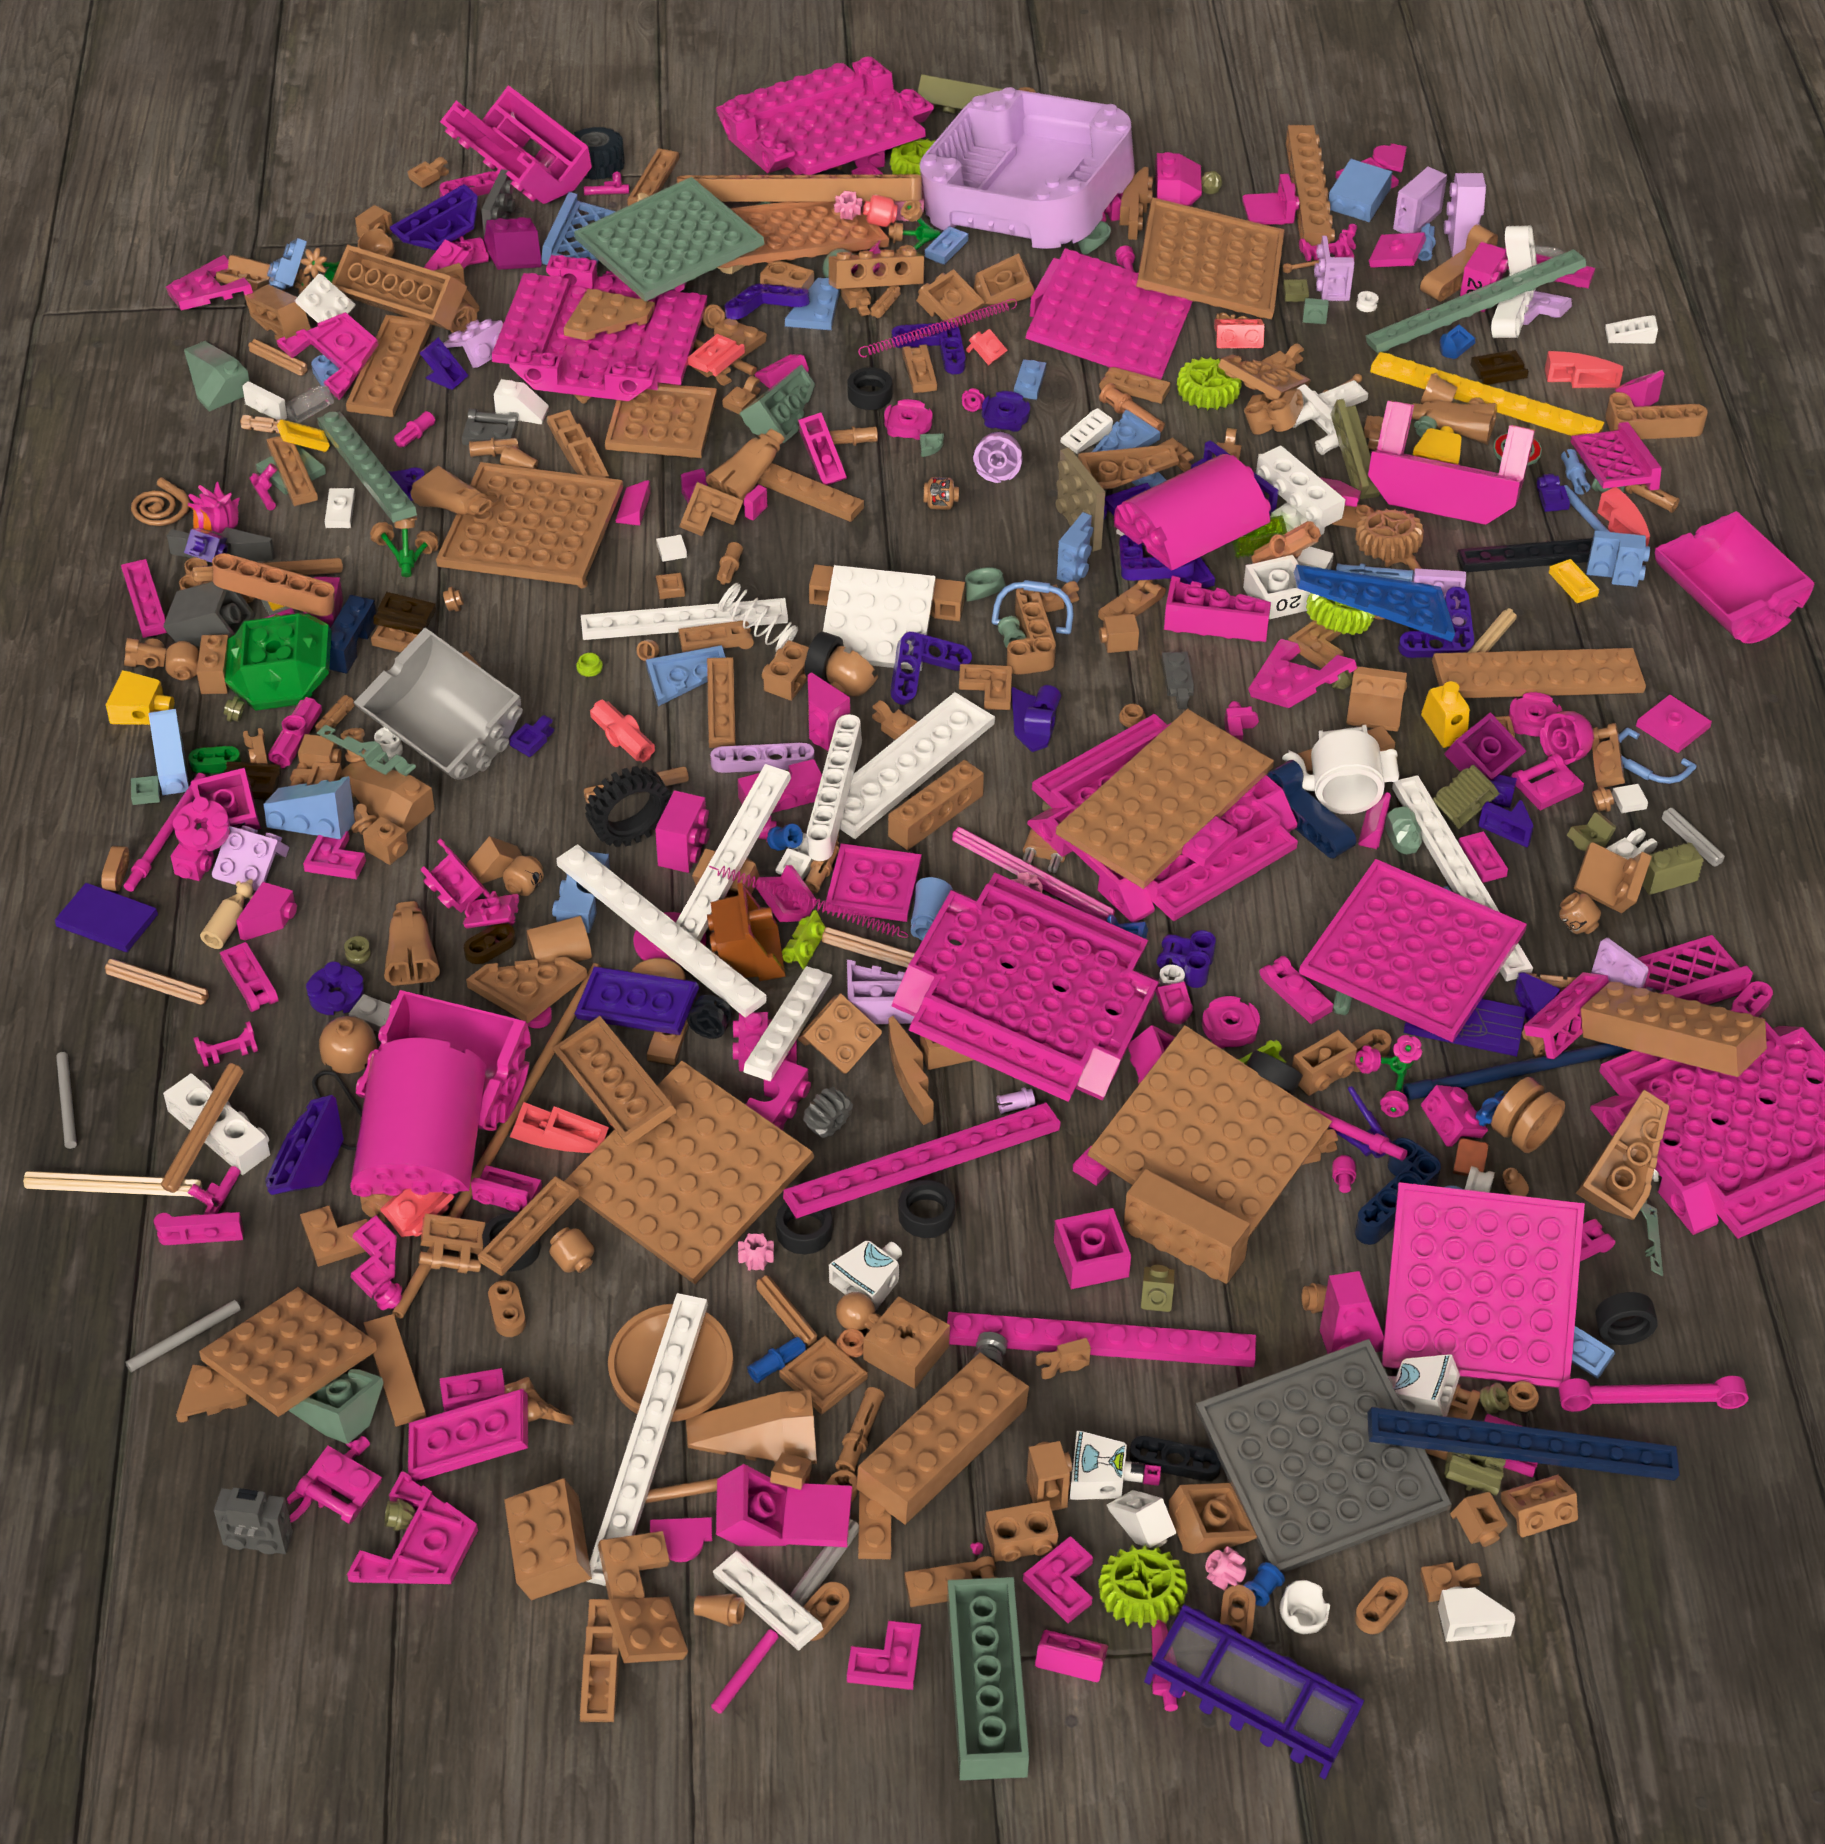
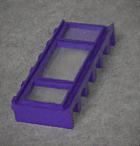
M1183 1605L1159 1651L1150 1663L1144 1680L1145 1683L1150 1685L1155 1675H1158L1172 1683L1169 1690L1172 1696L1181 1698L1186 1690L1202 1699L1199 1706L1202 1712L1211 1714L1216 1706L1231 1714L1232 1717L1229 1724L1235 1730H1242L1245 1723L1262 1731L1260 1742L1267 1747H1271L1275 1739L1293 1748L1290 1758L1296 1763H1302L1306 1755L1322 1763L1324 1766L1319 1777L1324 1780L1364 1703V1700L1359 1698L1353 1691L1334 1685L1327 1681L1323 1675L1304 1669L1297 1665L1293 1659L1272 1652L1263 1643L1257 1640H1250L1237 1633L1233 1627L1220 1624L1207 1617L1203 1611Z

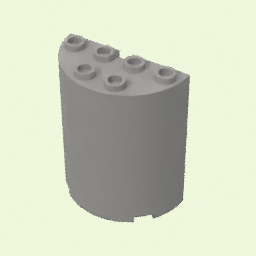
M426 627L395 658L393 667L388 671H383L354 701L356 707L450 777L457 780L468 778L478 771L483 772L490 766L492 759L497 753H501L507 748L509 744L508 738L523 711L519 695Z

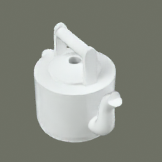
M1366 725L1324 732L1320 730L1319 741L1314 745L1311 752L1312 775L1307 773L1304 760L1298 754L1289 750V753L1282 757L1286 762L1289 760L1296 761L1302 768L1304 775L1302 788L1307 791H1315L1318 801L1329 811L1339 814H1355L1370 809L1381 799L1385 787L1384 782H1396L1399 779L1397 751L1394 749L1380 751L1378 742L1368 734Z

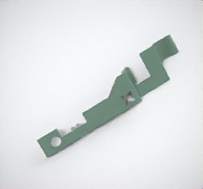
M325 725L317 732L318 735L338 744L340 747L363 757L367 766L384 775L388 774L395 767L399 773L407 776L416 768L414 764H408L403 757L397 754L389 760L387 753L382 750L381 745L376 741L361 743L349 736L342 740L332 735L336 729ZM331 731L330 734L325 735V732Z
M1646 1200L1640 1211H1642L1647 1220L1648 1239L1654 1242V1246L1645 1251L1647 1253L1645 1256H1650L1651 1271L1663 1276L1657 1208L1647 1204Z

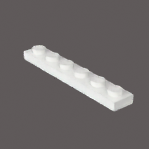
M808 966L805 967L745 1062V1073L768 1081L772 1080L829 988L832 981L831 974Z

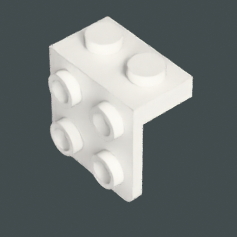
M318 274L295 300L296 304L318 323L345 312L348 314L356 305L322 274Z

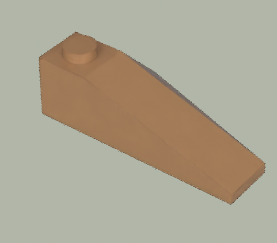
M1173 444L1078 453V459L1103 490L1116 488L1179 464Z
M365 761L351 762L341 772L339 779L347 776L350 777L352 796L356 797L360 804H364L367 807L366 812L369 815H375L377 819L380 817L385 818L406 830V834L435 811L432 788L411 775L404 776L395 770H391L388 774L384 775L367 766Z
M1643 1090L1587 1174L1576 1194L1603 1211L1634 1220L1650 1195L1652 1177L1656 1168L1659 1146L1663 1138L1670 1106L1646 1090Z
M811 1389L778 1392L686 1419L688 1448L722 1455L730 1452L745 1455L746 1459L753 1461L761 1458L774 1461V1465L781 1453L811 1459L812 1464H817Z

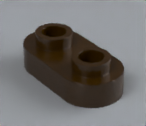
M507 923L494 924L469 938L464 943L466 960L472 964H483L509 950L516 942L514 928Z

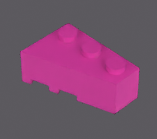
M1359 1271L1329 1276L1320 1324V1333L1328 1354L1367 1339L1370 1340L1375 1352H1381L1383 1349L1384 1334Z

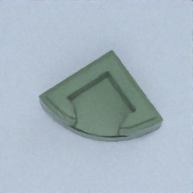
M920 434L921 457L930 456L938 452L943 446L944 434Z

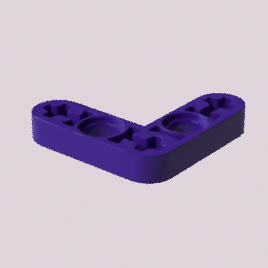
M754 284L724 305L726 318L741 319L763 303L803 307L810 303L809 291L804 288Z
M944 322L947 328L946 331L943 328V323H940L943 332L940 331L939 324L936 325V323L901 325L892 329V338L905 334L907 339L906 344L904 336H901L903 340L902 345L900 337H897L899 341V346H897L896 339L893 338L895 347L910 346L911 348L924 344L927 346H940L946 372L960 374L965 370L966 357L959 327H956L955 323L953 329L951 322H948L950 324L949 330L947 322ZM929 325L932 326L935 335L932 334L931 327H929L931 336H923L922 339L919 333L920 328L924 329V327L928 328ZM935 325L937 326L939 333L936 332ZM913 330H914V331L917 330V333H918V335H919V340H917V338H916V332H913V335H914V337H915V341H913V339H912V334L909 333V332H912ZM908 333L911 338V343L908 340ZM947 347H955L957 349H947Z
M1126 535L1121 536L1119 539L1121 576L1125 580L1169 579L1172 576L1185 578L1192 576L1195 572L1194 560L1174 570H1170L1155 557L1143 558L1142 543L1138 545Z
M1452 587L1448 589L1445 595L1451 621L1455 617H1461L1466 622L1463 626H1457L1452 621L1455 631L1452 642L1422 631L1405 632L1400 637L1398 644L1399 652L1403 656L1425 658L1433 657L1434 653H1466L1472 649L1474 634L1469 595L1465 589ZM1453 597H1457L1460 601L1458 609H1455L1456 602L1455 599H1452ZM1461 634H1463L1462 642L1465 644V647H1461V644L1458 643ZM1439 640L1443 647L1433 648L1429 641ZM1407 641H1411L1412 645H1415L1414 648H1410Z
M916 632L905 633L899 639L896 649L890 690L892 699L898 704L905 705L915 697L921 662L960 671V664H969L972 660L970 650L961 644ZM908 640L912 641L911 644L914 646L910 655H906L909 651V644L906 643ZM929 646H936L940 650L941 655L939 657L932 656L929 652ZM957 653L960 654L962 662H958V657L955 656ZM901 663H909L913 668V673H905L901 669ZM904 681H908L905 684V692L908 693L906 696H903L902 691L899 690L903 686Z

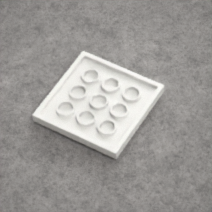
M834 565L823 632L841 637L843 645L846 647L843 650L844 652L850 654L853 650L865 658L872 666L894 668L899 639L907 632H916L924 635L928 633L936 582L935 576ZM910 640L906 642L909 644V651L906 655H910L911 650L914 648ZM921 662L920 671H922L923 662ZM901 663V669L913 670L909 663Z

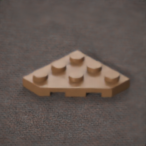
M588 288L564 326V336L590 340L595 338L597 333L604 331L608 334L625 330L626 325L636 322L638 326L647 324L654 313L655 302H645L641 298L637 299Z
M1236 355L1221 358L1218 365L1219 368L1225 371L1224 373L1227 376L1244 381L1247 387L1260 390L1270 400L1282 398L1286 391L1295 390L1303 384L1308 387L1311 381L1293 369L1286 367L1271 369V364L1257 360L1242 362V358Z
M567 957L555 958V962L538 964L537 959L515 961V966L498 967V963L486 964L467 978L466 981L469 989L529 1023L588 976L585 967Z

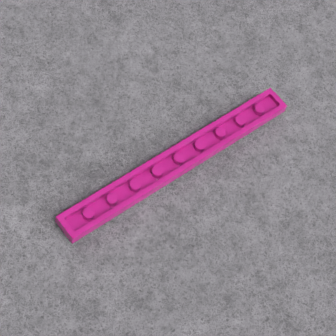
M1044 1103L784 1189L783 1198L797 1219L1059 1131L1061 1122L1049 1105Z
M948 1312L947 1324L950 1325L949 1344L976 1346L977 1338L981 1333L995 1332L1006 1338L1008 1342L1007 1349L1055 1352L1057 1351V1345L1087 1338L1091 1347L1090 1355L1242 1367H1254L1256 1335Z

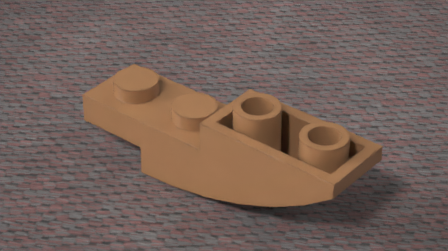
M1143 167L1134 175L1131 182L1125 188L1121 199L1119 225L1128 226V239L1137 240L1138 231H1142V215L1147 213V204H1150L1152 199L1153 177L1148 176V167Z

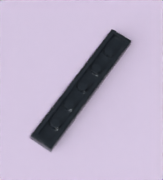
M1593 538L1458 549L1457 558L1463 572L1549 566L1569 559L1574 563L1588 562Z

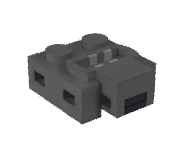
M235 1487L232 1490L221 1488L214 1513L223 1545L236 1550L246 1548L259 1550L264 1554H286L293 1530L285 1497L269 1495L267 1499L265 1492Z

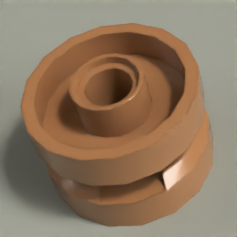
M1526 1077L1515 1084L1504 1096L1492 1117L1491 1126L1501 1136L1505 1138L1512 1137L1513 1145L1524 1153H1530L1541 1146L1557 1127L1563 1116L1565 1103L1554 1093H1545L1544 1086L1531 1077Z

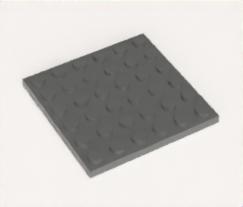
M1369 1339L1196 1403L1195 1409L1225 1474L1257 1535L1256 1540L1265 1560L1276 1566L1281 1573L1288 1572L1451 1509L1452 1504L1424 1449L1369 1442L1367 1413L1371 1407L1405 1411Z

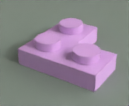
M1534 291L1532 301H1530L1529 305H1526L1529 309L1525 313L1523 325H1528L1539 314L1560 318L1572 307L1571 298Z

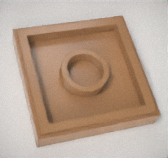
M823 1336L779 1371L780 1378L795 1391L811 1389L812 1407L821 1415L867 1380V1372L826 1336Z

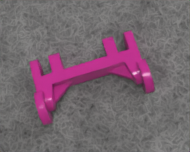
M1340 233L1337 242L1328 244L1329 252L1335 253L1336 257H1342V252L1345 256L1350 255L1345 233ZM1304 238L1300 239L1299 248L1301 253L1304 254L1306 261H1311V256H1313L1314 260H1319L1316 253L1317 245L1312 246Z
M250 1021L245 1022L246 1028H244V1032L238 1038L210 1045L199 1041L198 1036L194 1037L197 1053L201 1056L204 1067L209 1066L207 1058L212 1057L213 1063L217 1064L220 1063L218 1055L240 1049L242 1056L248 1054L246 1048L248 1046H251L253 1052H257L258 1049Z

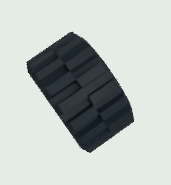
M605 127L584 128L574 132L573 135L586 144L589 149L592 168L584 179H605L612 177L614 172H621L620 170L624 168L625 162L623 138L620 136V133Z

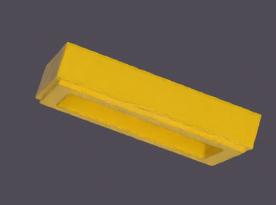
M281 419L277 425L282 440L285 442L327 452L330 446L323 430Z
M1571 559L1550 566L1549 574L1576 603L1598 596L1599 588Z

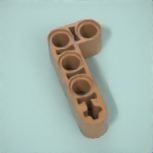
M1479 224L1474 225L1468 233L1465 249L1429 272L1423 278L1420 290L1438 301H1443L1457 292L1462 286L1464 268L1480 242L1497 246L1498 235Z
M1616 392L1609 397L1605 417L1610 431H1617L1618 423L1628 422L1640 439L1696 437L1701 435L1708 412L1704 406L1699 404L1634 407L1631 398L1627 394Z
M1023 588L1017 589L1015 613L1020 622V629L1025 633L1026 639L1014 640L1008 644L1007 666H1012L1013 674H1028L1051 670L1055 665L1056 643L1039 592L1023 590Z

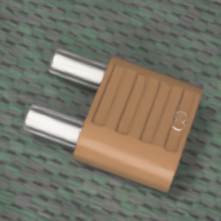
M1032 828L1030 829L1023 848V860L1031 864L1034 856L1049 859L1051 861L1048 871L1051 873L1053 870V873H1056L1060 862H1064L1066 855L1061 857Z

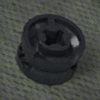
M699 996L693 1005L694 1008H692L687 1017L688 1025L695 1033L709 1039L722 1037L732 1018L730 1006L716 996Z

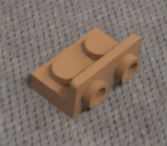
M1559 1475L1501 1492V1503L1516 1518L1517 1533L1522 1538L1578 1520L1577 1494Z

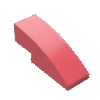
M1548 351L1545 365L1547 382H1571L1572 388L1620 387L1623 366L1614 362L1570 352Z
M1617 487L1602 493L1597 513L1609 521L1608 530L1615 533L1646 536V546H1648L1650 539L1649 530L1635 504Z
M523 1102L510 1137L555 1150L592 1153L605 1140L609 1127L555 1106L549 1112Z

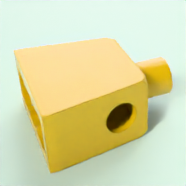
M1443 426L1440 430L1429 428L1415 446L1413 455L1459 465L1462 437L1459 434H1455L1449 426Z
M122 670L106 703L110 724L150 725L149 713L174 709L175 701L174 697L164 696L159 680Z
M1453 681L1430 689L1421 713L1443 748L1451 746L1455 740L1467 732L1469 725V706L1459 692V685Z

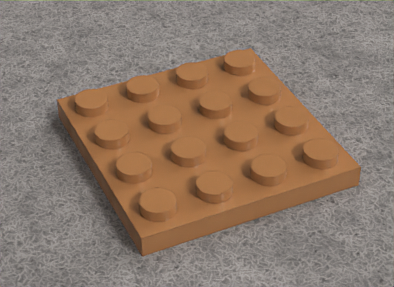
M659 384L658 390L646 389L630 401L617 400L605 440V450L702 458L717 398V389Z
M297 1287L200 1350L199 1353L204 1363L279 1417L376 1352L377 1346L375 1340Z

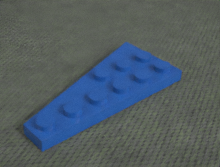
M1296 565L1293 573L1298 589L1451 642L1455 636L1453 624L1440 586Z

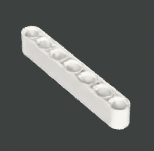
M843 715L836 722L807 829L808 853L810 858L816 861L829 859L833 854L862 744L860 719L855 715Z

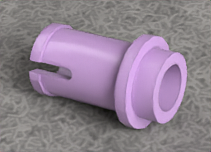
M1023 1087L1018 1092L998 1095L997 1103L1002 1104L998 1105L1000 1113L1003 1114L1004 1112L1022 1108L1029 1109L1031 1106H1035V1098L1032 1089Z

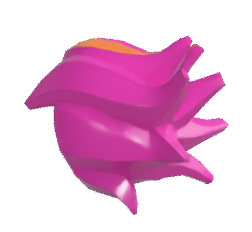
M216 482L214 493L199 485L198 488L203 492L199 494L200 498L193 494L188 495L194 502V504L188 503V507L193 509L194 528L222 534L226 527L234 529L237 526L240 498L231 501L232 494L224 495L219 482Z

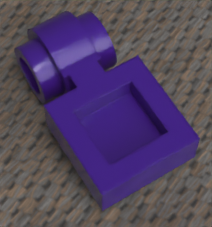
M1551 473L1542 474L1541 477H1538L1537 489L1544 511L1569 510L1570 500L1565 486H1560L1559 476H1554Z

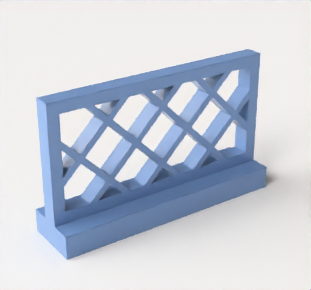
M568 192L544 242L541 258L542 264L547 265L551 255H562L559 252L568 250L571 255L566 257H590L592 260H597L598 266L600 261L578 241L569 243L566 239L575 238L574 231L578 229H575L572 225L580 223L585 227L589 225L587 221L600 220L615 213V211L577 201V194ZM582 210L589 214L581 216L578 211ZM582 247L585 251L577 253L574 248Z

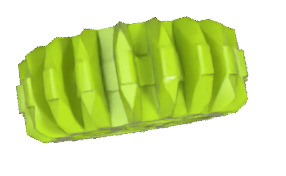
M920 138L893 148L890 158L892 174L921 175L920 161L936 140L930 141L929 138L926 140Z
M1210 356L1209 359L1201 357L1200 360L1192 359L1191 363H1185L1184 367L1180 368L1177 378V389L1183 401H1189V406L1197 405L1198 409L1204 407L1207 410L1209 408L1218 410L1220 406L1226 408L1227 404H1233L1234 400L1238 399L1242 382L1238 378L1227 376L1224 373L1225 371L1218 367L1221 359L1215 360Z
M1313 593L1308 595L1306 601V613L1310 615V619L1317 621V624L1323 625L1325 629L1333 630L1334 633L1337 631L1343 635L1346 633L1355 635V633L1362 634L1363 631L1368 630L1375 617L1373 614Z
M1146 1544L1139 1550L1131 1545L1129 1552L1119 1549L1117 1557L1110 1556L1108 1564L1103 1565L1099 1578L1100 1599L1105 1603L1107 1612H1113L1116 1621L1125 1618L1127 1627L1132 1622H1137L1140 1629L1144 1623H1150L1154 1628L1157 1620L1166 1624L1169 1620V1615L1176 1617L1179 1607H1183L1187 1594L1186 1573L1181 1569L1179 1560H1172L1170 1551L1161 1554L1159 1546L1152 1551L1148 1550Z

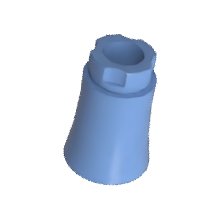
M926 877L916 883L911 934L921 941L924 939L948 894L953 890L946 881L934 877Z

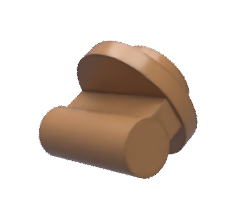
M364 804L356 806L354 810L355 823L351 826L354 833L360 832L361 835L363 831L377 820L375 815H368L366 812L367 807Z

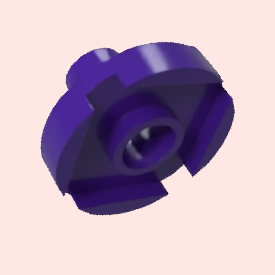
M996 392L995 397L990 398L989 395L982 403V417L985 426L988 428L1009 429L1010 431L1017 432L1022 429V425L1028 421L1030 416L1029 402L1023 401V396L1015 392Z
M329 962L324 968L311 976L306 984L309 1002L316 1011L325 1015H334L333 1011L343 1010L344 1014L350 1012L364 994V982L362 976L355 969L340 965L338 962ZM332 988H341L340 992L337 990L330 992Z

